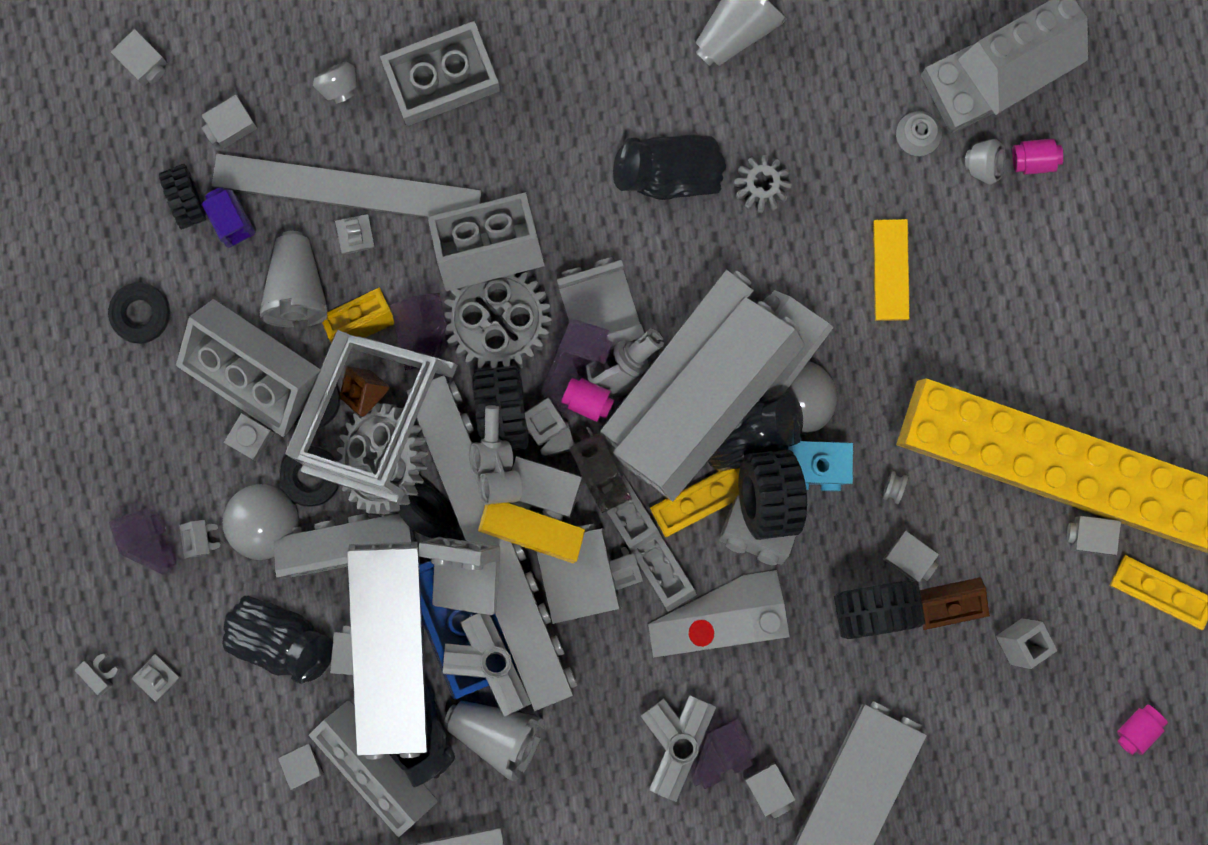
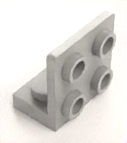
M443 537L419 543L418 556L431 558V563L434 564L432 598L434 606L493 615L497 612L500 546Z

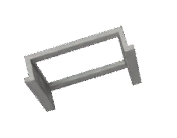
M337 330L285 454L303 465L301 472L400 504L405 491L391 483L390 480L435 373L453 378L458 365L368 338L352 336ZM352 348L360 352L420 368L376 474L308 453Z

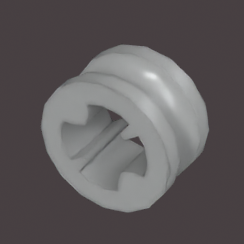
M892 470L882 499L892 498L895 504H899L908 476L903 475L899 477Z

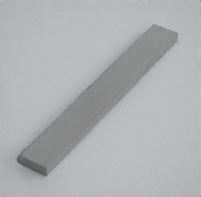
M216 154L212 187L216 189L223 187L224 190L230 189L238 192L424 218L478 205L481 202L482 195L481 190L223 154Z

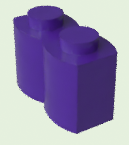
M220 187L206 194V200L203 201L202 206L217 236L227 248L255 235L256 232L246 212L232 190H224L223 187Z

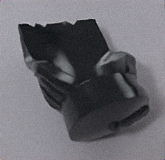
M681 135L653 137L640 143L639 138H627L616 154L613 165V179L615 186L620 191H637L640 194L658 200L717 194L722 189L720 183L723 181L722 173L726 171V164L723 154L719 152L718 142L712 136Z
M784 393L773 397L762 396L707 461L709 465L718 471L738 469L741 467L742 460L746 454L777 451L781 446L790 447L800 443L803 428V412L796 396L792 393Z
M243 596L240 599V603L234 606L233 611L228 612L225 616L223 628L225 634L222 642L224 650L238 659L267 670L271 674L277 676L292 675V681L303 684L320 677L331 663L332 639L318 633L309 621L296 612L250 596Z
M426 685L427 752L420 753V756L414 758H402L400 754H389L395 763L405 771L413 787L422 785L432 778H439L440 774L444 773L455 760L452 747L446 744V734L440 724L434 698Z

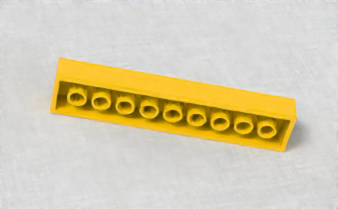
M927 378L916 382L896 443L897 446L1110 520L1121 521V524L1208 553L1207 476Z

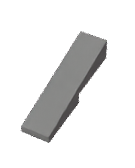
M623 475L595 492L631 553H634L637 563L667 612L696 596L695 589L661 537L625 476ZM622 490L626 492L609 503V496L613 491Z

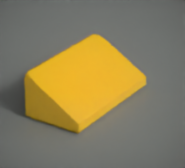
M379 287L327 312V319L322 324L332 344L337 330L352 336L366 338L395 324L396 320Z

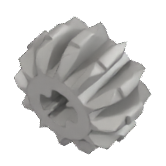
M767 155L762 156L761 165H758L753 157L749 158L748 165L750 169L744 166H740L738 169L739 174L744 178H736L734 180V186L743 188L736 193L737 199L749 196L745 203V208L750 209L754 201L758 202V213H763L766 202L769 208L775 211L777 209L775 199L785 203L787 196L782 191L791 189L790 182L781 181L789 175V171L787 169L779 172L776 171L781 163L778 159L773 162L772 166L767 165ZM758 177H761L763 181L769 180L771 182L768 185L767 191H764L762 187L756 188L754 186L757 184Z

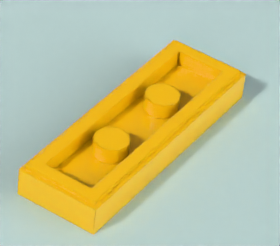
M908 219L874 220L875 321H908Z
M740 468L719 471L683 490L673 502L667 498L650 507L664 537L666 538L733 503L736 497L739 496L738 481Z
M510 503L485 505L478 532L570 563H575L579 556L585 529Z
M1123 556L1109 586L1199 630H1204L1208 621L1207 594L1131 557Z

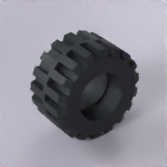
M516 365L475 370L472 383L480 443L485 438V407L495 405L499 406L498 439L508 441L512 452L526 450L529 444L519 369Z
M789 449L746 454L739 471L738 488L741 511L749 532L756 540L799 535L803 531L807 517V490L803 471L796 456Z
M906 580L839 592L834 596L840 635L845 639L919 628L926 623L919 583L917 581Z

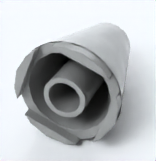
M721 0L695 42L700 47L696 53L709 66L713 62L720 66L781 26L787 18L769 0Z
M299 231L283 232L282 236L275 240L260 306V318L263 316L265 323L277 327H294L292 321L308 320L307 326L319 324L327 319L328 308L310 241Z
M464 700L460 701L458 705L453 704L445 717V722L448 723V731L503 776L512 781L519 779L515 775L517 770L524 773L541 739L535 735L537 727L544 728V720L535 715L514 712L504 717L500 708Z

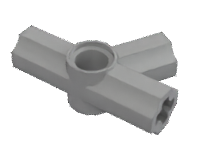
M477 613L461 621L460 624L471 646L445 644L443 674L486 678L504 717L531 705L514 668L511 656L507 652L491 616ZM492 654L501 655L506 663L504 670L498 673L488 670L486 667L487 657Z
M689 695L680 718H678L663 698L640 716L666 750L649 788L650 791L677 802L716 710L715 706ZM679 739H687L692 744V752L685 758L677 757L673 752V746Z

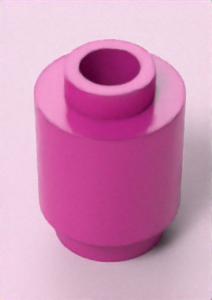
M1052 138L1021 141L1020 145H1014L1012 148L1014 171L1023 172L1024 175L1057 172L1058 165L1063 164L1061 144L1056 145L1055 139Z
M571 378L561 403L568 405L567 409L598 422L600 416L607 418L614 400L609 398L610 390L583 378L580 381Z
M1147 704L1143 709L1138 708L1119 728L1117 734L1121 738L1117 742L1130 755H1133L1135 752L1143 755L1165 732L1163 728L1168 722L1155 708Z

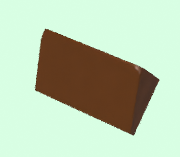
M348 366L345 371L340 398L359 416L365 417L387 393L390 386L370 370Z
M981 577L920 590L926 622L922 625L923 630L990 616L986 587Z

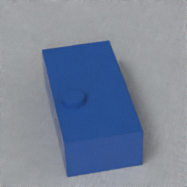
M429 561L420 565L422 622L443 673L445 644L471 646L460 622L477 613L437 607L432 604L434 564ZM496 614L490 615L507 652L511 656L517 674H519ZM492 654L487 657L486 667L488 670L494 673L504 670L506 663L501 655ZM443 674L453 700L489 686L486 678Z

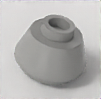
M342 62L314 76L313 87L326 100L334 99L336 104L354 96L352 90L357 87L354 65L349 62Z
M924 111L908 113L900 120L896 129V138L899 146L906 153L913 156H925L932 153L940 144L942 130L938 120L933 115Z
M991 139L977 143L973 146L972 150L969 149L965 156V167L967 170H970L971 176L988 185L999 181L1005 168L1006 154L1004 145L997 139Z

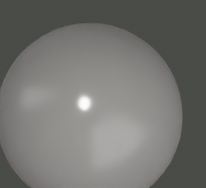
M808 361L785 392L794 394L801 405L803 412L801 436L814 433L824 427L832 418L837 405V391L831 376L821 366Z
M256 484L241 489L229 500L223 513L222 525L228 543L236 552L249 559L268 560L274 558V542L283 536L290 535L294 527H299V516L294 502L281 489L271 485Z

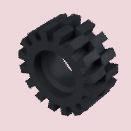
M181 164L160 172L159 179L164 195L179 228L182 230L206 221L205 210L187 166Z

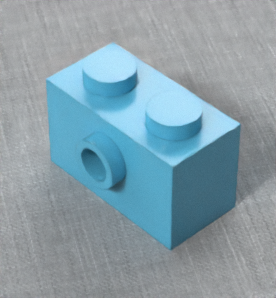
M800 441L796 445L790 447L781 446L779 449H789L796 456L803 471L806 490H809V485H821V491L835 492L841 491V485L853 484V443Z

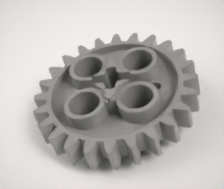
M526 272L521 274L519 278L515 277L516 274L465 286L461 290H450L455 300L444 301L445 307L451 310V312L442 313V319L450 322V324L443 327L444 334H454L447 340L449 347L459 345L455 355L458 358L467 354L465 361L467 366H470L476 360L478 361L479 370L484 369L487 364L491 365V368H497L499 365L504 367L510 366V363L513 362L519 368H523L522 358L524 356L533 361L535 358L532 349H544L539 338H549V332L542 327L552 325L551 318L543 316L551 311L550 304H540L546 299V293H535L538 288L537 281L526 284L528 279ZM501 289L507 293V297L502 302H493L489 299L491 292ZM477 298H482L497 317L502 315L504 325L518 337L516 341H513L497 321L491 322L489 312L476 302ZM470 312H478L482 315L480 322L473 325L467 324L464 318ZM517 314H526L530 318L529 322L521 327L512 324V319ZM492 336H501L505 340L502 347L498 349H492L486 344Z
M377 403L365 417L354 413L355 423L347 422L345 424L349 431L348 435H340L341 440L345 444L344 447L337 448V452L343 455L342 459L337 462L376 474L404 408H398L395 404ZM413 425L390 480L391 483L405 491L401 503H394L343 486L342 491L351 492L348 500L350 502H357V509H366V513L390 514L391 511H400V505L410 504L408 495L417 496L418 492L414 485L415 483L424 482L419 476V471L427 470V466L421 463V458L428 455V452L421 451L420 446L426 442V438L417 437L422 428L420 425Z

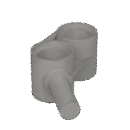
M495 405L485 407V438L481 440V443H473L469 450L470 466L476 477L480 499L485 505L516 502L522 496L521 477L517 471H510L513 465L511 445L506 440L498 439L499 406Z

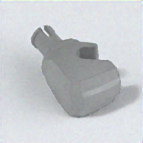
M648 329L634 343L630 340L620 341L614 347V356L618 365L607 360L588 357L586 359V369L589 381L610 390V397L626 396L649 368L647 358L663 347V337L656 330Z

